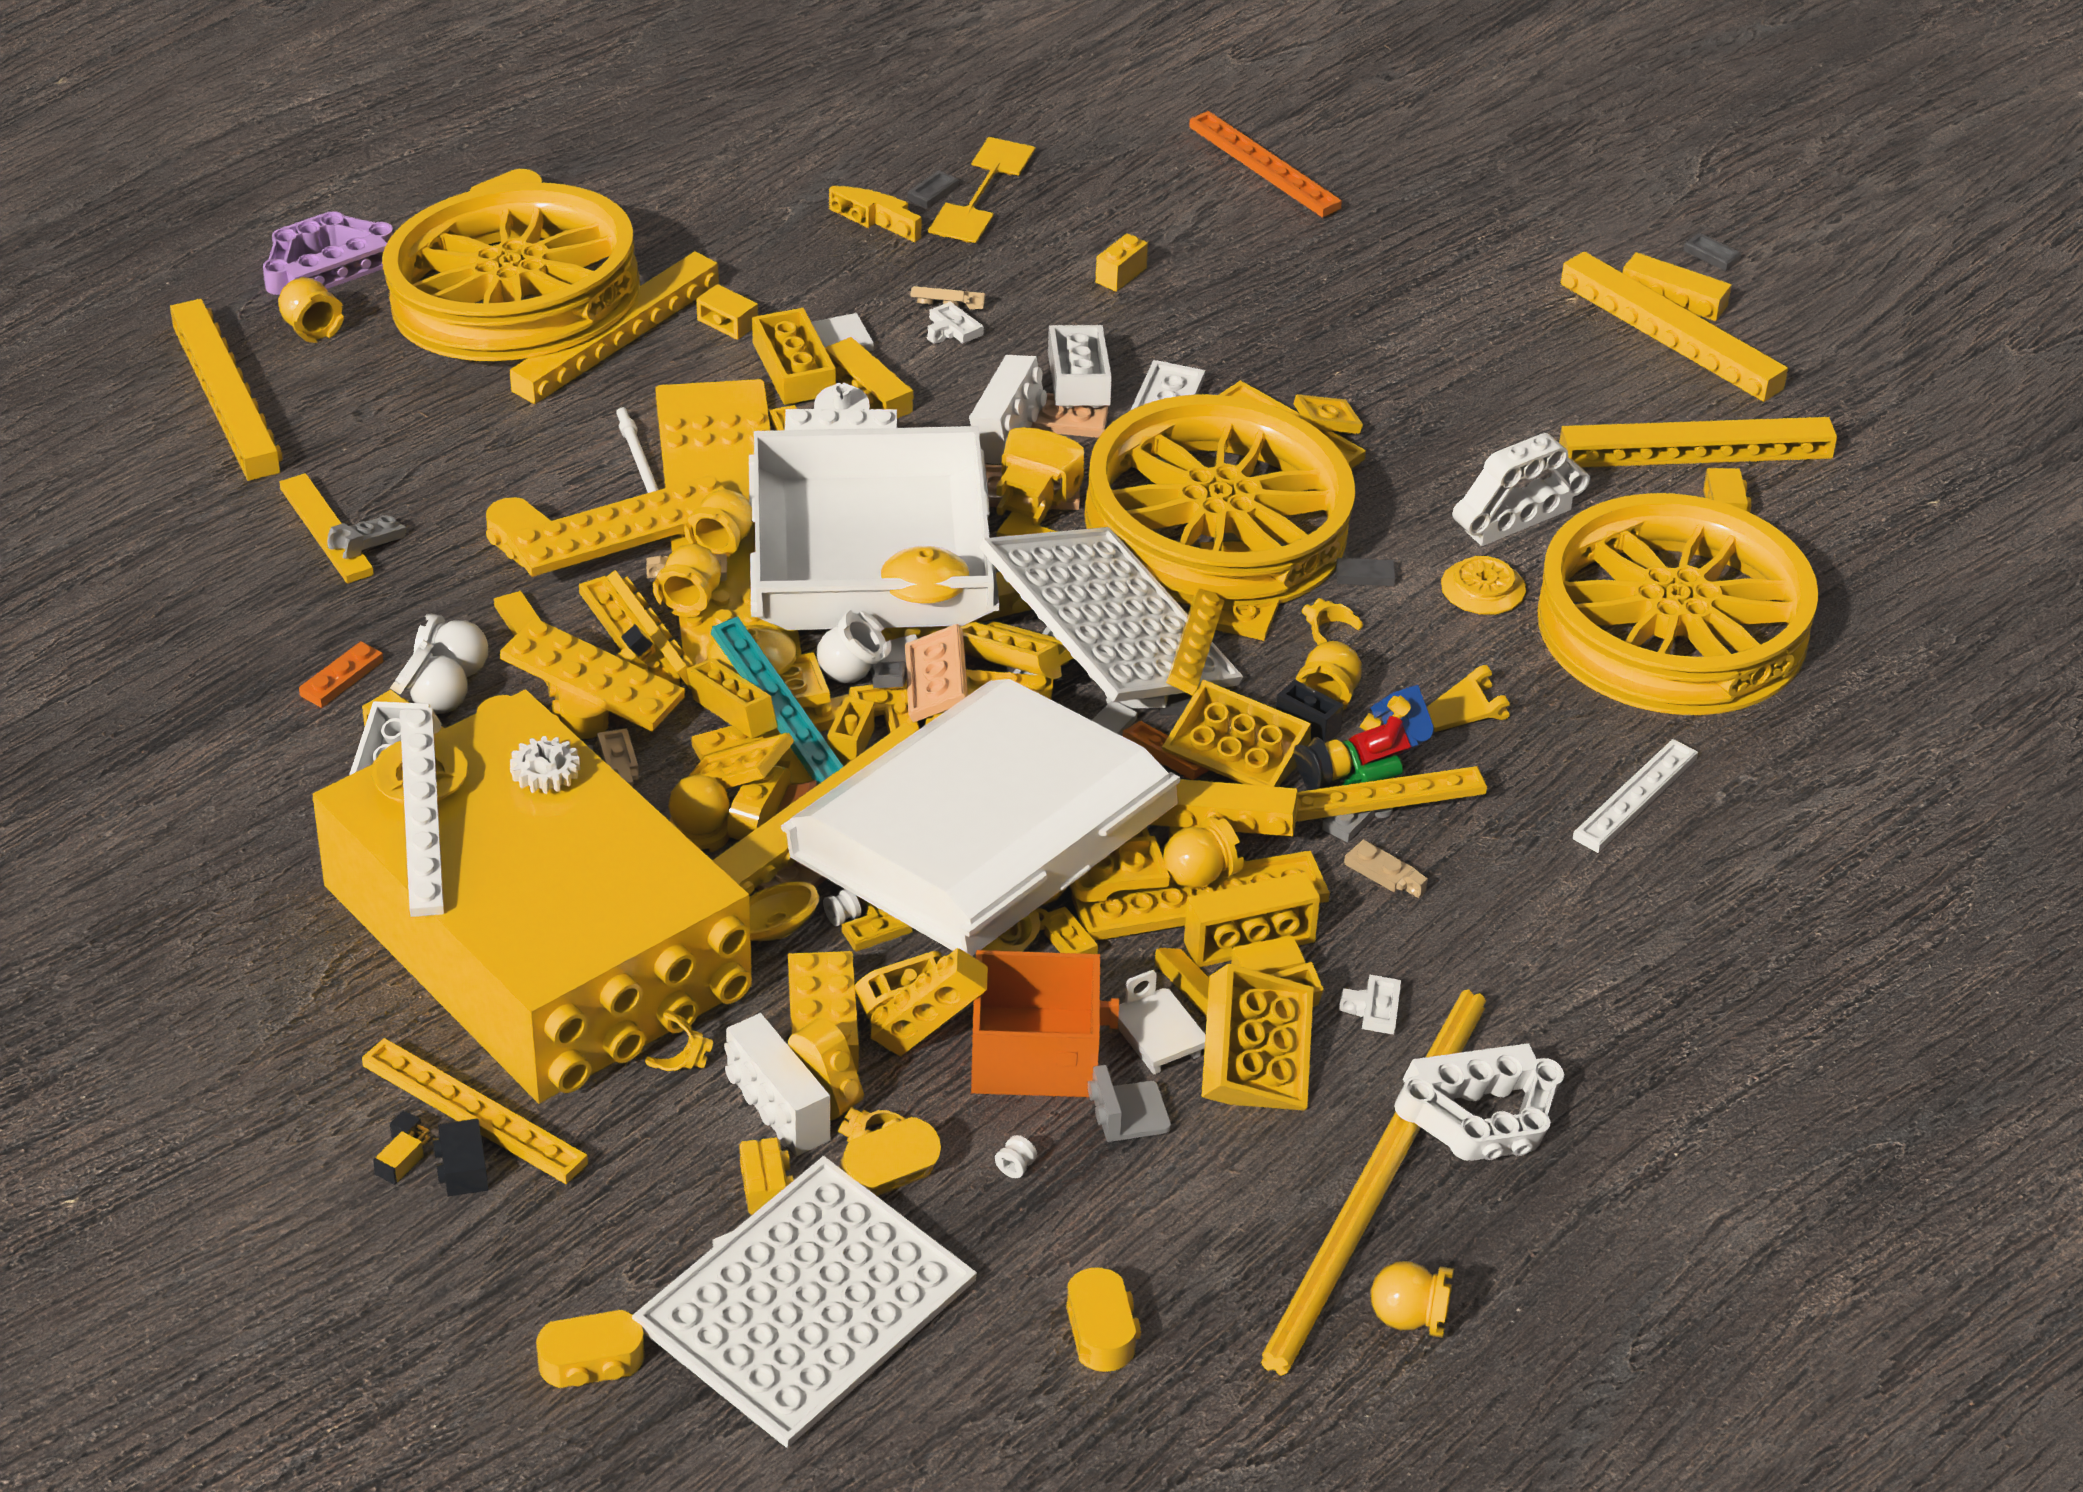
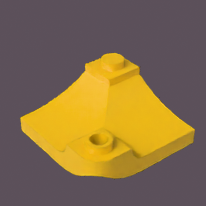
M1146 827L1094 865L1090 871L1073 882L1070 888L1073 895L1083 902L1106 901L1108 896L1115 891L1169 887L1170 876L1164 864L1155 836L1149 835Z

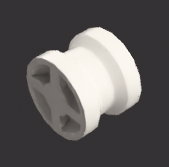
M846 889L841 890L836 897L830 895L823 900L824 911L829 921L836 927L842 925L848 918L855 919L861 915L858 898Z
M1014 1135L1007 1141L1006 1148L1000 1149L995 1155V1162L1000 1171L1011 1178H1020L1026 1171V1166L1031 1165L1037 1158V1151L1029 1140L1022 1136Z

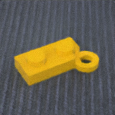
M1065 906L1052 912H1047L1041 908L1036 909L1039 917L1043 919L1040 921L1039 930L1044 929V934L1060 953L1098 954V944Z

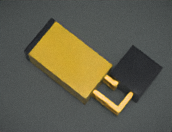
M634 624L621 636L627 646L616 656L645 670L648 667L645 660L656 649L652 646L653 642L647 634ZM651 648L652 650L642 658L641 655Z
M405 1110L390 1122L391 1138L393 1140L373 1159L375 1175L394 1185L423 1157L422 1147L431 1139L427 1135L430 1130L421 1126V1119Z

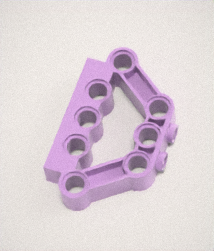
M326 212L280 228L272 233L273 246L269 259L263 264L265 289L270 294L280 295L285 285L300 277L316 279L328 289L382 270L383 252L387 242L393 235V228L386 222L361 220L344 216L339 212Z

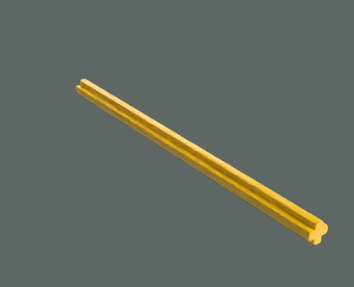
M1470 990L1461 992L1426 1057L1462 1052L1485 1010L1483 1006L1486 1003V999L1482 994L1473 995ZM1397 1112L1394 1113L1262 1353L1263 1359L1261 1364L1266 1370L1274 1369L1279 1375L1288 1373L1421 1128L1419 1125L1403 1120Z

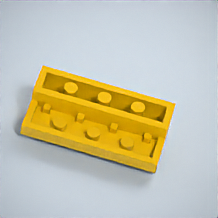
M995 621L987 625L970 622L961 627L963 631L964 653L967 656L1051 679L1062 677L1061 666L1068 664L1073 659L1071 653L1061 641L1052 636Z

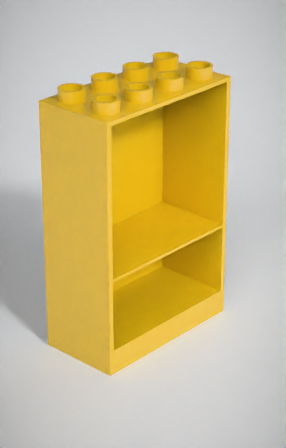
M526 689L434 734V738L451 742L459 748L468 762L467 778L459 789L438 801L444 914L410 916L405 807L403 802L388 798L376 788L371 776L373 764L312 793L324 886L538 1104L560 1092L571 1093L578 1090L592 1074L614 1062L625 1063L632 1060L645 1045L666 1033H680L684 1031L678 1023L664 1018V1011L671 1010L684 1017L691 1026L697 1016L722 1002L731 1004L738 1001L752 986L749 894ZM542 736H546L547 741H552L555 737H559L560 744L569 741L570 748H576L577 756H579L580 770H578V778L571 779L570 786L561 784L560 791L558 792L554 788L549 789L547 794H544L540 788L534 793L530 791V786L520 788L519 781L514 782L512 773H510L512 751H519L520 743L529 745L530 738L541 741Z

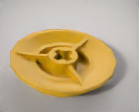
M1473 556L1457 562L1445 570L1441 579L1442 593L1450 603L1462 610L1476 614H1500L1511 611L1522 603L1526 594L1525 582L1519 573L1502 560L1490 556Z
M434 738L437 797L439 801L458 790L467 778L468 762L463 752L451 742ZM398 741L382 750L375 759L371 776L376 788L390 799L404 803L401 741Z

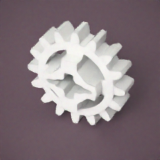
M542 736L541 741L530 738V744L520 743L519 751H512V759H510V773H512L513 781H519L520 788L530 786L532 793L538 788L542 789L544 794H547L551 788L558 792L560 791L561 784L570 786L571 779H577L578 770H580L577 749L570 748L569 741L560 744L559 737H555L552 741H547L546 736Z

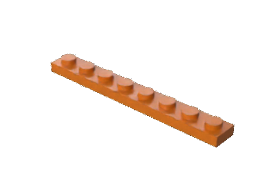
M1210 111L1190 118L1189 127L1322 218L1341 209V199Z

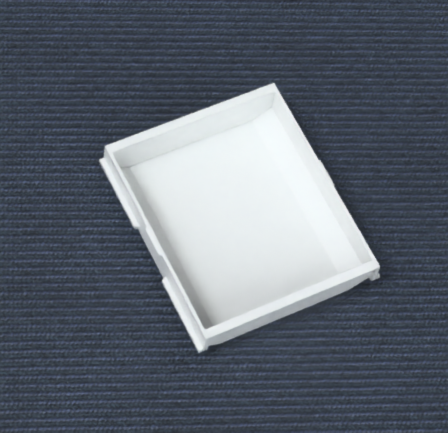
M978 426L754 431V455H749V504L752 507V521L755 522L756 552L750 554L751 617L760 618L786 630H813L838 627V622L850 610L856 614L860 611H865L873 616L884 628L953 626L955 624L964 626L993 611H999L996 568L979 548L983 538H989L987 517L990 513L984 449L980 448ZM916 546H934L947 549L962 558L969 568V576H952L943 582L935 583L950 588H963L960 594L951 599L936 603H914L890 594V590L903 589L918 584L901 578H881L882 566L891 556L901 550Z
M1011 679L991 680L781 825V829L787 836L790 858L952 951L960 948L973 956L976 954V950L983 949L1177 805L1176 785L1180 782V777L1172 772L1168 773L1144 747Z

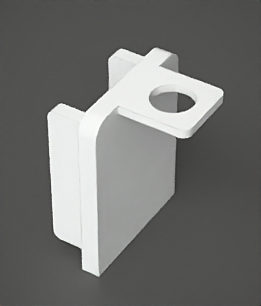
M1150 970L1127 980L1125 1003L1119 1004L1118 1024L1122 1035L1153 1074H1157L1161 1071V1065L1189 1054L1193 1059L1200 1057L1201 1049L1205 1048L1206 1035L1169 989L1161 988L1155 991L1157 974L1154 970ZM1142 981H1148V985L1143 991L1134 993V988Z

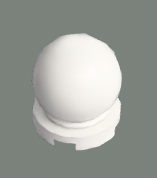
M852 610L847 612L838 622V627H834L826 632L817 646V660L821 671L826 677L838 683H854L864 678L874 664L881 663L891 652V641L886 642L881 633L884 627L865 611H860L858 614L853 613Z
M426 614L425 617L428 622L426 626L420 625L418 628L414 652L424 639L433 645L430 650L433 654L432 656L444 655L455 660L463 668L466 677L478 672L489 656L488 641L484 632L476 624L466 620H453L445 623L442 615Z
M423 639L390 689L399 695L404 689L406 691L409 690L413 702L430 704L435 714H445L455 710L464 701L468 691L467 677L463 668L455 660L444 655L432 656L433 654L430 650L433 645Z

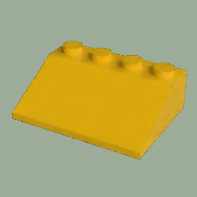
M1202 680L1163 744L1162 750L1242 784L1279 787L1297 767L1293 752L1295 745L1302 744L1306 746L1311 742V723Z
M1229 963L1210 975L1202 1098L1229 1105L1292 1110L1307 1109L1314 987Z

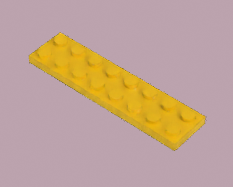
M712 474L508 533L507 543L530 576L534 577L683 533L689 516L700 507L702 500L712 492L722 490L724 487Z
M1310 850L1244 861L1243 869L1239 873L1230 877H1224L1220 874L1207 887L1187 888L1178 885L1170 877L1169 887L1115 891L1108 896L1106 901L1083 902L1077 899L1073 893L1071 894V899L1082 927L1096 941L1185 926L1187 897L1287 875L1307 872L1320 896L1319 903L1329 902L1330 892Z

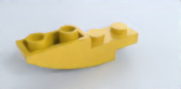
M831 186L829 188L830 210L867 228L877 224L910 241L916 242L921 239V216L908 211L907 202L867 189L846 186Z

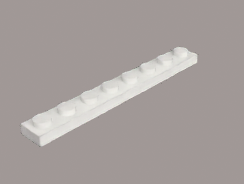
M432 707L400 710L410 916L444 914L433 712Z

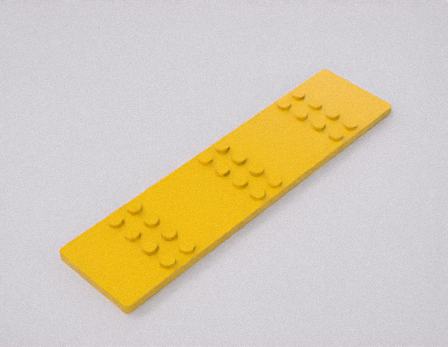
M756 379L656 386V405L665 488L714 474L724 489L742 494L749 503V455H754V431H771L764 381ZM753 522L749 534L740 541L738 549L727 559V580L720 581L717 589L711 594V599L706 608L695 617L686 618L678 616L681 646L684 651L682 656L687 655L693 665L708 659V650L715 641L711 635L712 626L737 616L744 626L764 625L781 630L792 638L796 645L797 655H801L798 630H786L760 618L751 617L750 554L756 552L755 522ZM685 532L670 536L672 552L681 545L689 544L685 537Z

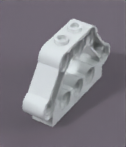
M1542 433L1493 453L1486 460L1484 469L1468 493L1454 507L1452 516L1481 546H1484L1570 511L1573 497L1586 489L1590 476L1571 458H1568V451L1550 434ZM1546 469H1549L1552 473L1551 477L1547 479H1534ZM1521 479H1534L1527 487L1522 489L1518 487L1513 488Z
M1529 1043L1413 1059L1403 1077L1405 1084L1395 1101V1111L1403 1120L1416 1123L1451 1148L1454 1155L1466 1161L1494 1160L1506 1155L1515 1154L1516 1156H1521L1536 1150L1549 1129V1109L1552 1099L1563 1081L1564 1072L1561 1066L1554 1060L1548 1058L1536 1059ZM1523 1089L1525 1092L1519 1114L1512 1115L1505 1111H1499L1494 1113L1489 1119L1474 1116L1453 1102L1455 1098L1461 1097L1468 1101H1477L1484 1094L1489 1093L1498 1097H1506L1512 1090Z

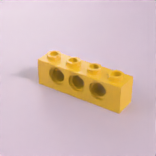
M956 948L948 956H943L934 967L926 973L920 974L911 985L904 990L898 991L893 999L873 1012L871 1016V1039L901 1057L987 990L988 966L960 948Z

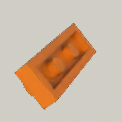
M360 641L299 687L300 696L323 708L384 662L383 653Z
M1142 721L1123 730V737L1144 747L1159 764L1168 766L1180 773V775H1184L1185 778L1194 780L1209 771L1204 767L1163 751L1162 746L1168 735Z

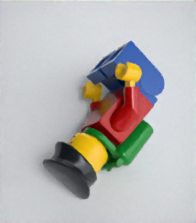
M1419 685L1393 692L1370 707L1373 715L1368 713L1360 725L1364 732L1358 733L1348 740L1341 742L1336 739L1323 742L1319 737H1314L1306 746L1302 744L1295 745L1293 751L1294 759L1306 789L1325 788L1330 785L1331 781L1348 776L1347 780L1342 785L1391 779L1401 775L1403 769L1398 757L1428 740L1434 730ZM1378 717H1382L1384 725H1381V720Z

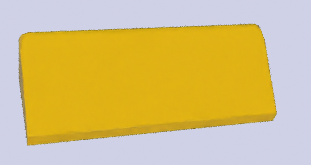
M1156 949L1155 965L1207 1018L1209 977L1181 949Z

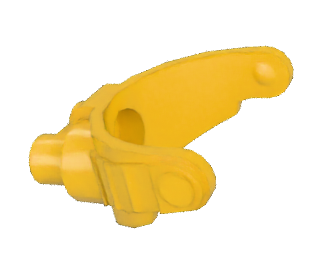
M1318 598L1314 605L1307 604L1302 608V614L1306 616V621L1312 625L1313 639L1317 645L1327 642L1320 634L1318 628L1324 623L1344 622L1357 630L1363 627L1362 621L1353 614L1350 608L1343 604H1334L1331 601Z
M671 1010L664 1011V1018L678 1023L689 1035L688 1043L684 1050L675 1057L668 1059L646 1057L645 1063L650 1067L660 1068L665 1071L679 1070L682 1067L691 1069L693 1066L704 1068L707 1061V1056L704 1054L705 1051H711L713 1040L705 1038L701 1032L693 1030L684 1017Z
M850 1107L844 1117L848 1122L843 1120L838 1132L848 1137L846 1141L850 1142L855 1134L865 1130L867 1126L885 1124L896 1118H900L903 1121L905 1118L888 1110H877L870 1113L864 1109L860 1112Z

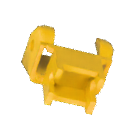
M1026 427L1010 430L1002 455V477L997 483V496L1002 497L997 506V514L1003 515L1005 510L1033 517V525L1039 526L1052 504L1058 506L1061 501L1066 502L1068 498L1073 497L1079 490L1084 478V448L1077 442L1050 431ZM1062 478V486L1054 497V480L1058 481Z

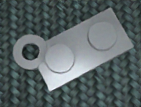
M1393 808L1326 817L1323 820L1322 830L1348 843L1374 816L1378 818L1389 817L1393 813Z

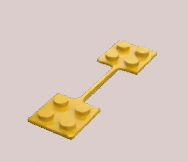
M988 137L972 161V166L981 167L982 169L990 170L968 206L945 203L929 227L928 233L937 234L941 237H951L964 242L977 243L993 218L994 213L977 210L974 208L975 204L996 173L1004 172L1008 175L1019 176L1034 153L1035 147Z

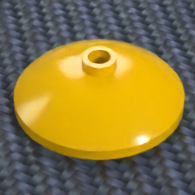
M916 546L901 550L891 556L881 569V578H901L918 584L903 589L890 590V594L914 603H936L951 599L960 594L963 588H950L935 583L943 582L952 576H969V568L962 558L947 549L934 546Z
M745 626L779 676L791 668L796 660L797 653L796 645L790 636L770 626ZM715 640L708 650V659L714 658L739 675Z
M787 882L771 886L750 896L751 941L782 939L801 927L814 913L818 905L819 894L816 888L806 882Z

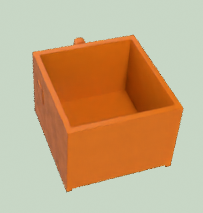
M976 950V959L988 966L987 990L974 1000L971 1094L1089 1097L1088 1081L1093 1079V1067L1098 1066L1100 1025H1109L1110 1029H1118L1119 998H1111V1001L1100 1000V954Z

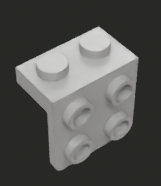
M1106 1065L1093 1067V1079L1088 1081V1093L1090 1100L1095 1103L1097 1123L1102 1125L1107 1142L1165 1134L1170 1131L1171 1123L1156 1082L1145 1081L1113 1086Z

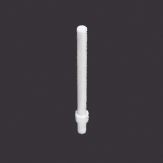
M621 407L616 412L620 421L619 429L621 434L628 441L647 492L657 491L658 487L637 437L638 429L633 419H630L627 409Z

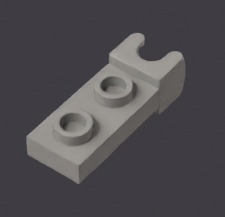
M382 515L369 521H362L352 526H348L345 523L330 528L327 541L328 548L345 549L342 557L349 559L361 555V551L364 549L405 538L407 527L397 522L394 517Z

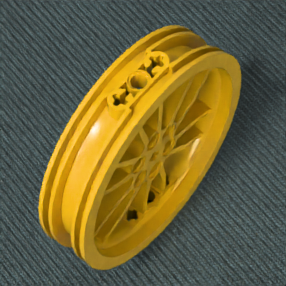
M504 184L468 191L442 200L420 211L402 224L387 242L382 257L386 283L390 291L389 299L392 316L399 331L412 343L425 350L464 360L506 361L546 355L580 344L602 333L620 320L635 302L640 288V275L634 254L633 228L625 211L603 195L564 184ZM501 242L500 244L495 246L488 245L492 243ZM609 256L595 271L583 268ZM432 269L441 272L422 281H419L426 273H428ZM529 294L538 296L523 300V297Z
M1210 394L1175 396L1156 400L1132 409L1113 421L1100 435L1090 459L1089 485L1084 510L1086 529L1110 527L1176 602L1191 605L1198 588H1201L1205 591L1214 592L1219 598L1225 600L1222 607L1224 610H1233L1235 606H1237V610L1249 609L1250 605H1254L1255 608H1262L1272 604L1271 600L1263 599L1262 597L1272 596L1280 598L1279 604L1296 599L1321 585L1336 570L1337 559L1343 557L1346 548L1349 521L1355 498V483L1351 468L1339 448L1316 427L1292 413L1269 404L1234 396ZM1188 451H1217L1215 466L1209 468L1203 466ZM1226 452L1245 456L1237 466L1224 463ZM1156 456H1160V457H1161L1162 459H1164L1166 462H1163V461H1161V460H1159V459H1157V458H1155V457H1156ZM1257 460L1282 470L1280 472L1250 477ZM1131 467H1135L1155 483L1117 490L1110 488L1111 484ZM1325 510L1327 520L1316 531L1308 535L1282 515H1295ZM1188 523L1184 528L1180 542L1166 538L1151 530ZM1224 533H1234L1254 552H1223ZM1200 535L1214 537L1212 550L1193 547L1192 544ZM1273 538L1285 543L1286 545L1281 546Z
M1672 493L1636 494L1614 498L1591 506L1572 517L1557 531L1548 546L1545 556L1537 619L1543 641L1558 663L1577 680L1600 694L1630 706L1660 713L1678 715L1719 714L1760 703L1781 691L1794 679L1801 669L1807 654L1810 630L1818 602V586L1813 569L1802 551L1784 533L1758 516L1738 507L1698 496ZM1652 550L1683 552L1679 566L1677 568L1666 567ZM1626 553L1633 562L1629 561L1628 559L1622 557L1619 554ZM1694 554L1712 559L1700 569L1689 565ZM1595 561L1615 579L1568 582L1575 573ZM1726 565L1752 578L1716 581ZM1775 622L1788 623V626L1781 633L1761 645L1739 625ZM1637 623L1625 641L1597 626ZM1653 635L1665 639L1658 652L1639 647ZM1677 636L1687 637L1703 657L1671 655L1674 638ZM1720 642L1730 646L1738 653L1731 654Z

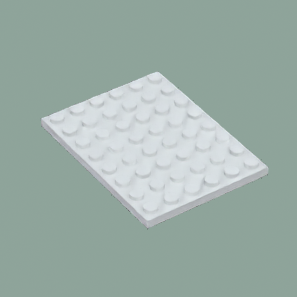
M1110 527L983 538L979 548L987 556L988 560L1002 573L1004 579L1015 588L1020 597L1035 611L1038 618L1054 633L1055 638L1061 641L1071 653V656L1087 671L1089 677L1100 686L1110 700L1119 702L1186 693L1166 683L1188 614ZM1212 642L1199 685L1202 680H1206L1223 688L1238 686L1243 678L1242 674Z
M823 1156L632 1315V1319L642 1325L643 1333L782 1445L789 1448L976 1281L977 1272Z

